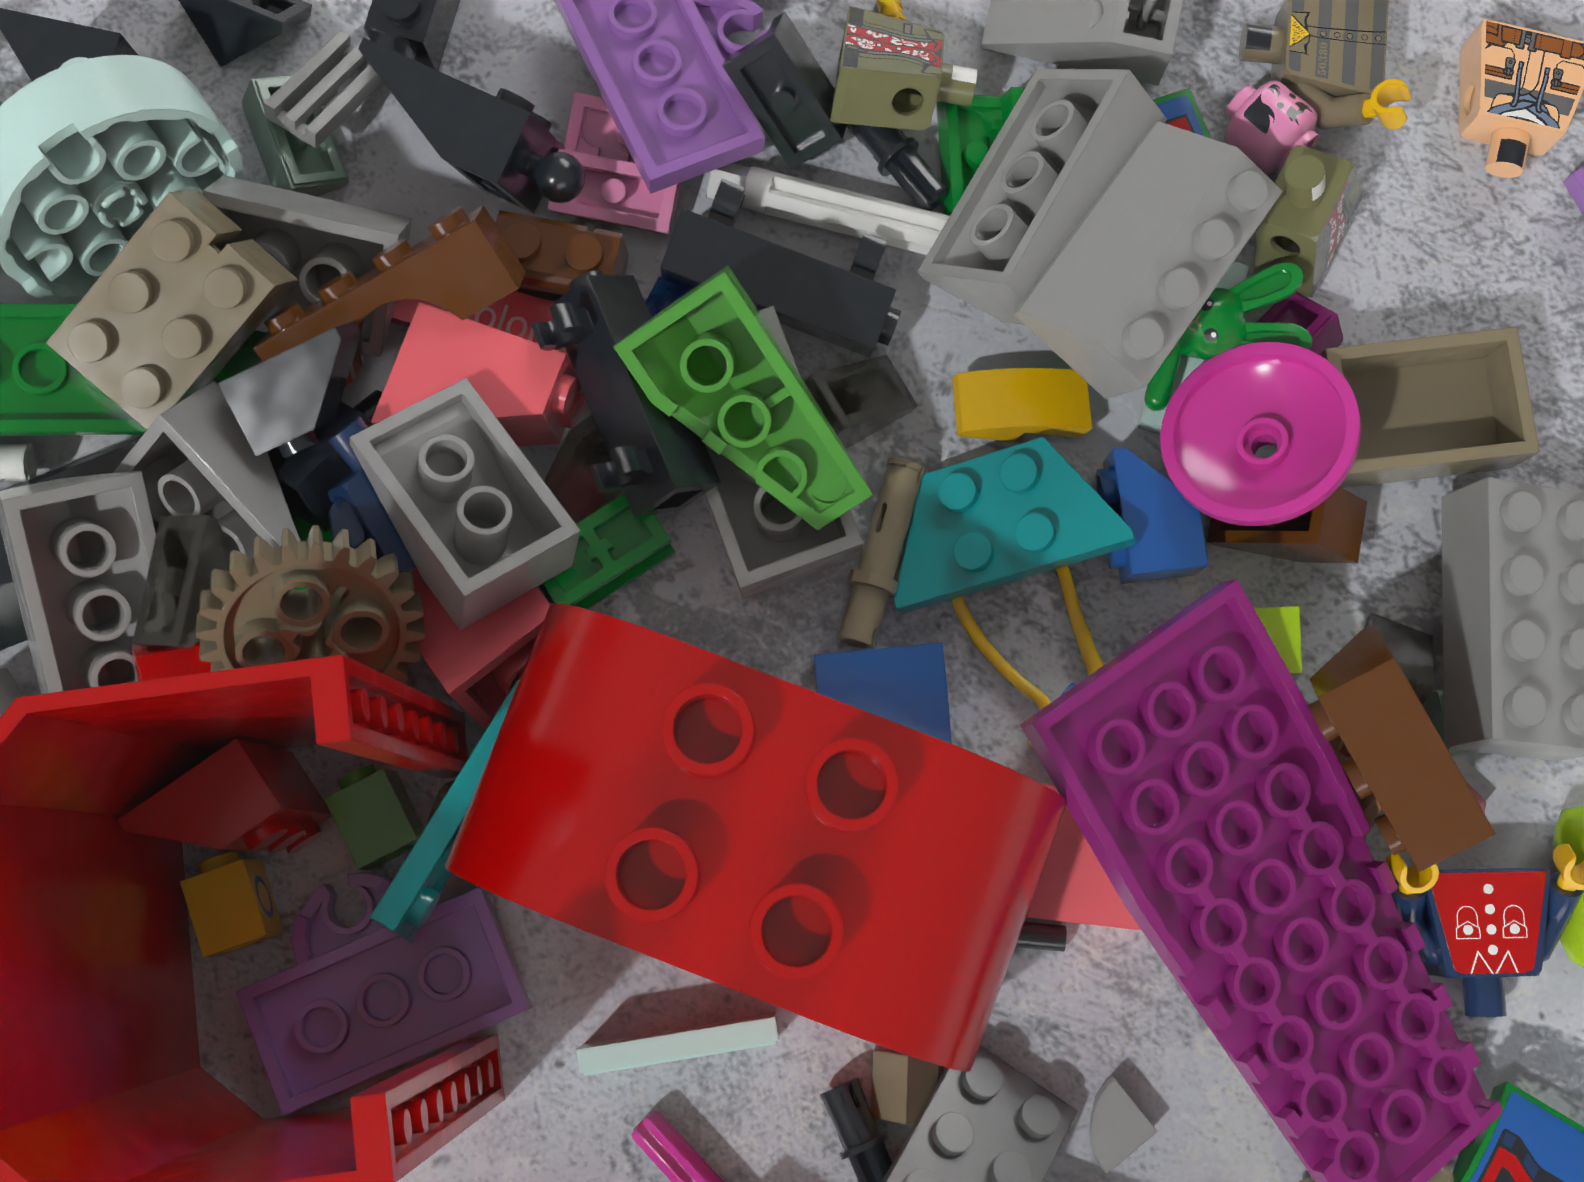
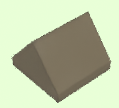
M873 1050L871 1113L873 1117L901 1124L915 1123L938 1082V1065L894 1050Z

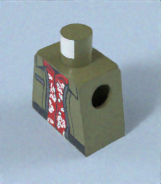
M849 6L838 60L830 122L919 131L926 130L930 127L936 101L966 107L971 106L977 80V69L943 63L945 35L939 30Z
M1295 145L1275 181V184L1283 192L1256 229L1254 275L1276 264L1294 263L1301 268L1304 277L1302 285L1296 292L1313 297L1362 199V189L1357 167L1351 161L1302 145ZM1294 241L1299 246L1300 251L1290 252L1282 248L1293 245Z

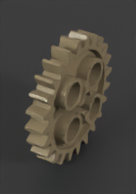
M313 525L307 541L297 542L292 531L289 528H283L281 546L273 548L265 539L257 536L254 538L253 558L233 550L230 552V570L214 569L211 572V590L201 591L200 613L197 614L196 638L200 639L199 657L201 661L211 662V672L290 662V660L297 661L345 655L397 681L406 682L408 680L407 662H419V641L425 639L422 598L420 593H415L411 572L399 573L397 556L394 553L385 555L377 560L375 540L370 538L358 548L353 549L349 547L348 530L342 529L332 543L323 542L319 526ZM296 587H307L308 589L296 590V589H293V588H296ZM357 616H367L364 618H354Z

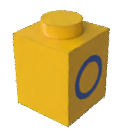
M237 851L225 853L200 862L198 864L200 875L180 881L203 958L224 955L285 933L262 859L240 860Z

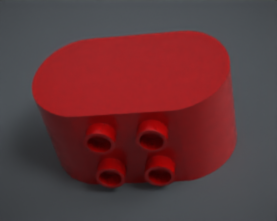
M551 603L444 867L455 875L487 891L540 914L823 1025L920 1060L959 1071L970 1072L1063 816L1066 799L1047 786L971 751L681 640L588 609L562 603Z

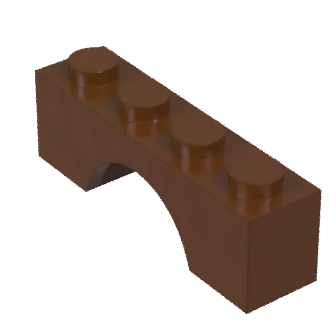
M484 205L467 215L462 207L459 206L433 221L427 227L432 235L411 247L406 239H402L378 253L372 259L377 266L373 270L357 279L352 271L349 270L326 283L318 290L322 299L302 310L297 302H293L274 313L264 321L268 331L256 344L254 350L261 360L265 361L334 327L356 321L361 331V336L345 385L347 387L355 381L365 365L362 349V328L366 316L376 308L392 301L416 299L437 304L461 320H465L518 290L526 271Z

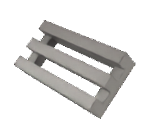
M340 30L264 102L265 118L312 147L317 148L383 81L358 50L360 43L354 47L351 45L350 35ZM357 69L363 71L309 125L303 123L320 105L325 106L337 94V89Z

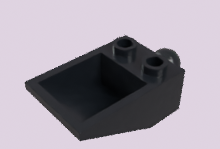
M363 37L358 47L361 54L439 156L478 188L533 214L542 196L551 202L566 203L572 201L581 193L585 184V172L581 163L569 153L558 152L559 148L565 149V147L549 132L552 123L532 112L535 106L531 102L503 88L499 89L495 97Z

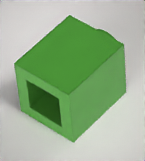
M373 764L364 766L339 779L337 782L341 790L324 798L358 870H373L412 850L425 829L396 771L384 768L376 771Z

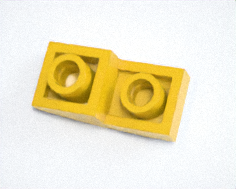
M1006 368L957 373L952 378L957 436L1013 442L1025 432L1081 438L1092 429L1088 384L1074 370Z

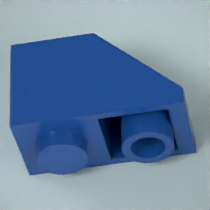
M1126 447L1112 449L1103 461V469L1096 470V490L1100 497L1132 529L1138 544L1107 553L1106 557L1110 569H1119L1121 584L1198 574L1209 565L1200 511L1184 499L1173 482Z

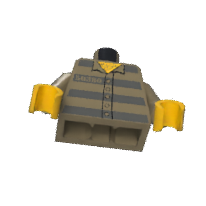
M1285 0L1276 15L1274 25L1244 24L1239 43V60L1272 64L1271 81L1284 83L1308 103L1317 113L1316 127L1319 129L1368 125L1372 122L1373 118L1378 117L1381 125L1387 129L1395 130L1401 128L1408 119L1402 107H1388L1394 102H1407L1412 99L1407 85L1402 80H1385L1389 0Z

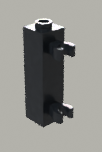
M721 179L708 218L682 208L660 266L662 279L692 290L726 266H729L758 311L774 306L779 322L782 325L869 358L877 342L886 346L889 345L901 314L900 310L890 307L897 289L873 281L888 241L864 233L850 271L734 228L733 226L745 199L744 192L746 187Z
M600 270L584 273L573 279L569 283V291L549 307L553 317L552 321H539L531 325L539 347L545 351L565 347L611 458V462L593 464L589 467L598 491L607 493L623 488L634 517L681 511L721 483L706 445L702 442V438L672 415L669 417L651 403L613 347L651 319L634 275H605Z

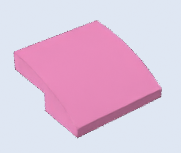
M574 92L564 144L565 149L559 148L558 152L569 153L579 160L585 172V184L581 193L575 199L566 203L549 201L547 210L669 235L683 182L650 194L603 98Z

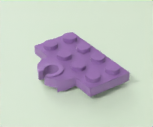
M554 0L650 194L764 151L765 136L751 109L722 67L726 57L746 46L734 44L727 37L738 31L754 32L763 26L764 10L752 0ZM768 30L761 31L757 38L767 33Z
M366 872L347 874L349 887L359 892L366 903L365 916L354 927L345 926L337 919L334 910L337 894L330 884H323L312 893L299 914H295L291 942L297 965L236 991L282 1116L533 1008L485 889L478 887L436 905L412 943L370 918L393 881L391 877Z

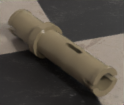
M888 458L886 473L875 511L871 518L858 569H852L849 574L847 584L852 587L840 631H838L836 636L837 640H841L845 644L866 650L876 648V639L888 597L892 598L896 595L899 583L894 580L905 537L909 530L921 481L926 473V468H922V465L902 458Z

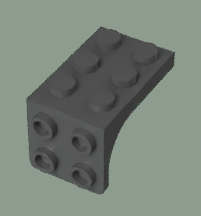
M980 1045L970 1072L947 1067L944 1069L881 1182H1043L1078 1110Z

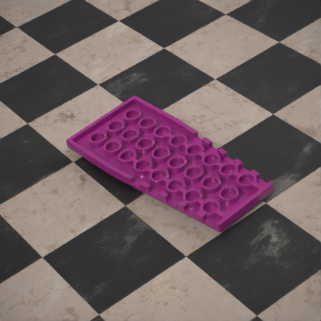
M1238 579L1221 582L1021 723L1020 726L1059 794L1066 799V806L1123 904L1314 1181L1427 1182L1501 1115L1502 1107L1499 1101L1487 1099L1473 1071L1481 1062L1472 1043L1461 1041L1457 1037L1445 1011L1453 1005L1444 984L1432 982L1418 954V951L1426 945L1416 924L1403 922L1391 896V893L1398 889L1396 881L1387 862L1375 861L1363 837L1371 828L1332 746L1326 740L1313 718L1305 698Z

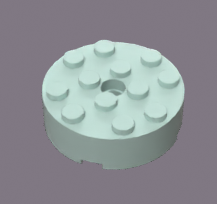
M110 55L89 59L86 57H75L66 61L60 68L37 78L21 88L0 106L1 267L7 276L9 275L22 284L26 292L36 298L62 304H78L168 192L197 189L202 194L204 189L223 175L242 179L243 165L238 146L187 76L162 61L136 55Z

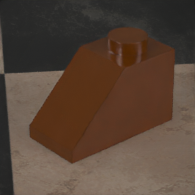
M1339 486L1333 494L1314 509L1281 523L1263 526H1244L1226 523L1211 517L1207 543L1297 562L1358 564L1367 501Z

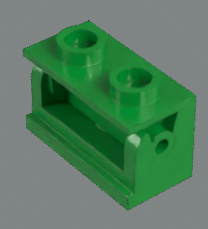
M624 493L576 524L581 532L572 567L547 580L543 585L555 603L589 609L676 552L670 544L672 542L656 516L634 517Z

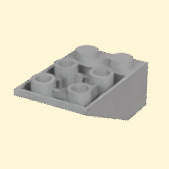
M991 0L980 48L1076 69L1130 70L1139 82L1159 86L1173 54L1184 0Z

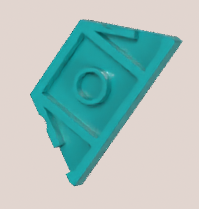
M1040 437L923 475L899 575V585L894 597L895 607L904 614L1131 547L1138 543L1134 532L1044 437Z

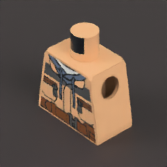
M1483 18L1463 43L1460 53L1458 132L1466 140L1489 145L1485 165L1486 172L1502 178L1521 176L1524 173L1527 154L1535 156L1545 155L1565 135L1584 90V41Z

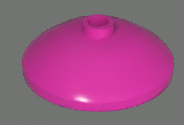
M1280 342L1251 343L1231 348L1219 355L1213 356L1194 369L1179 385L1169 401L1162 420L1160 432L1161 454L1168 475L1178 492L1186 501L1202 513L1230 524L1244 526L1271 525L1291 520L1307 513L1337 490L1350 472L1360 446L1361 419L1358 404L1349 383L1342 373L1328 360L1313 351L1292 344ZM1273 445L1277 447L1276 451L1269 457L1260 458L1255 456L1257 450L1262 446Z

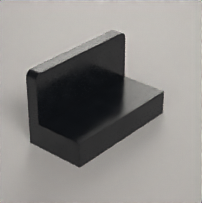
M786 12L773 19L767 33L726 57L722 67L790 170L843 140L847 124L830 122L835 88Z

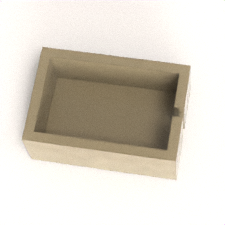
M197 189L168 192L46 344L147 430L159 414L211 383L298 279L253 239L229 243L220 251L214 243L234 240L242 229Z
M1518 327L1326 348L1320 354V356L1333 364L1349 383L1355 395L1361 419L1360 446L1350 472L1340 485L1342 488L1511 469L1540 452Z

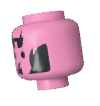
M1269 81L1257 90L1250 84L1246 85L1235 95L1224 111V114L1231 119L1225 129V143L1238 147L1265 174H1271L1278 169L1281 171L1295 145L1312 148L1319 138V135L1314 131L1317 122L1316 111L1280 81Z

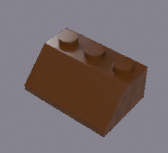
M1374 624L1361 630L1310 678L1318 700L1307 706L1326 740L1330 741L1340 736L1352 757L1341 762V765L1359 797L1362 799L1373 793L1385 814L1375 818L1374 821L1393 855L1396 856L1407 851L1420 872L1496 835L1380 633Z

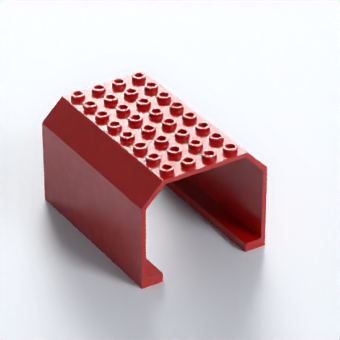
M345 655L17 697L0 717V1182H397L505 1100L498 1034L471 1037L350 1097L351 1107L265 1119L200 1066L188 908L180 881L185 880L182 842L124 832L117 821L234 739L278 749L321 745L444 779L457 778L469 759L464 712Z

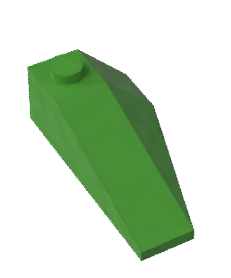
M726 266L677 299L613 346L652 404L669 417L672 415L702 438L704 444L719 455L721 453L754 478L759 486L815 529H821L873 495L872 490L771 329L729 266Z

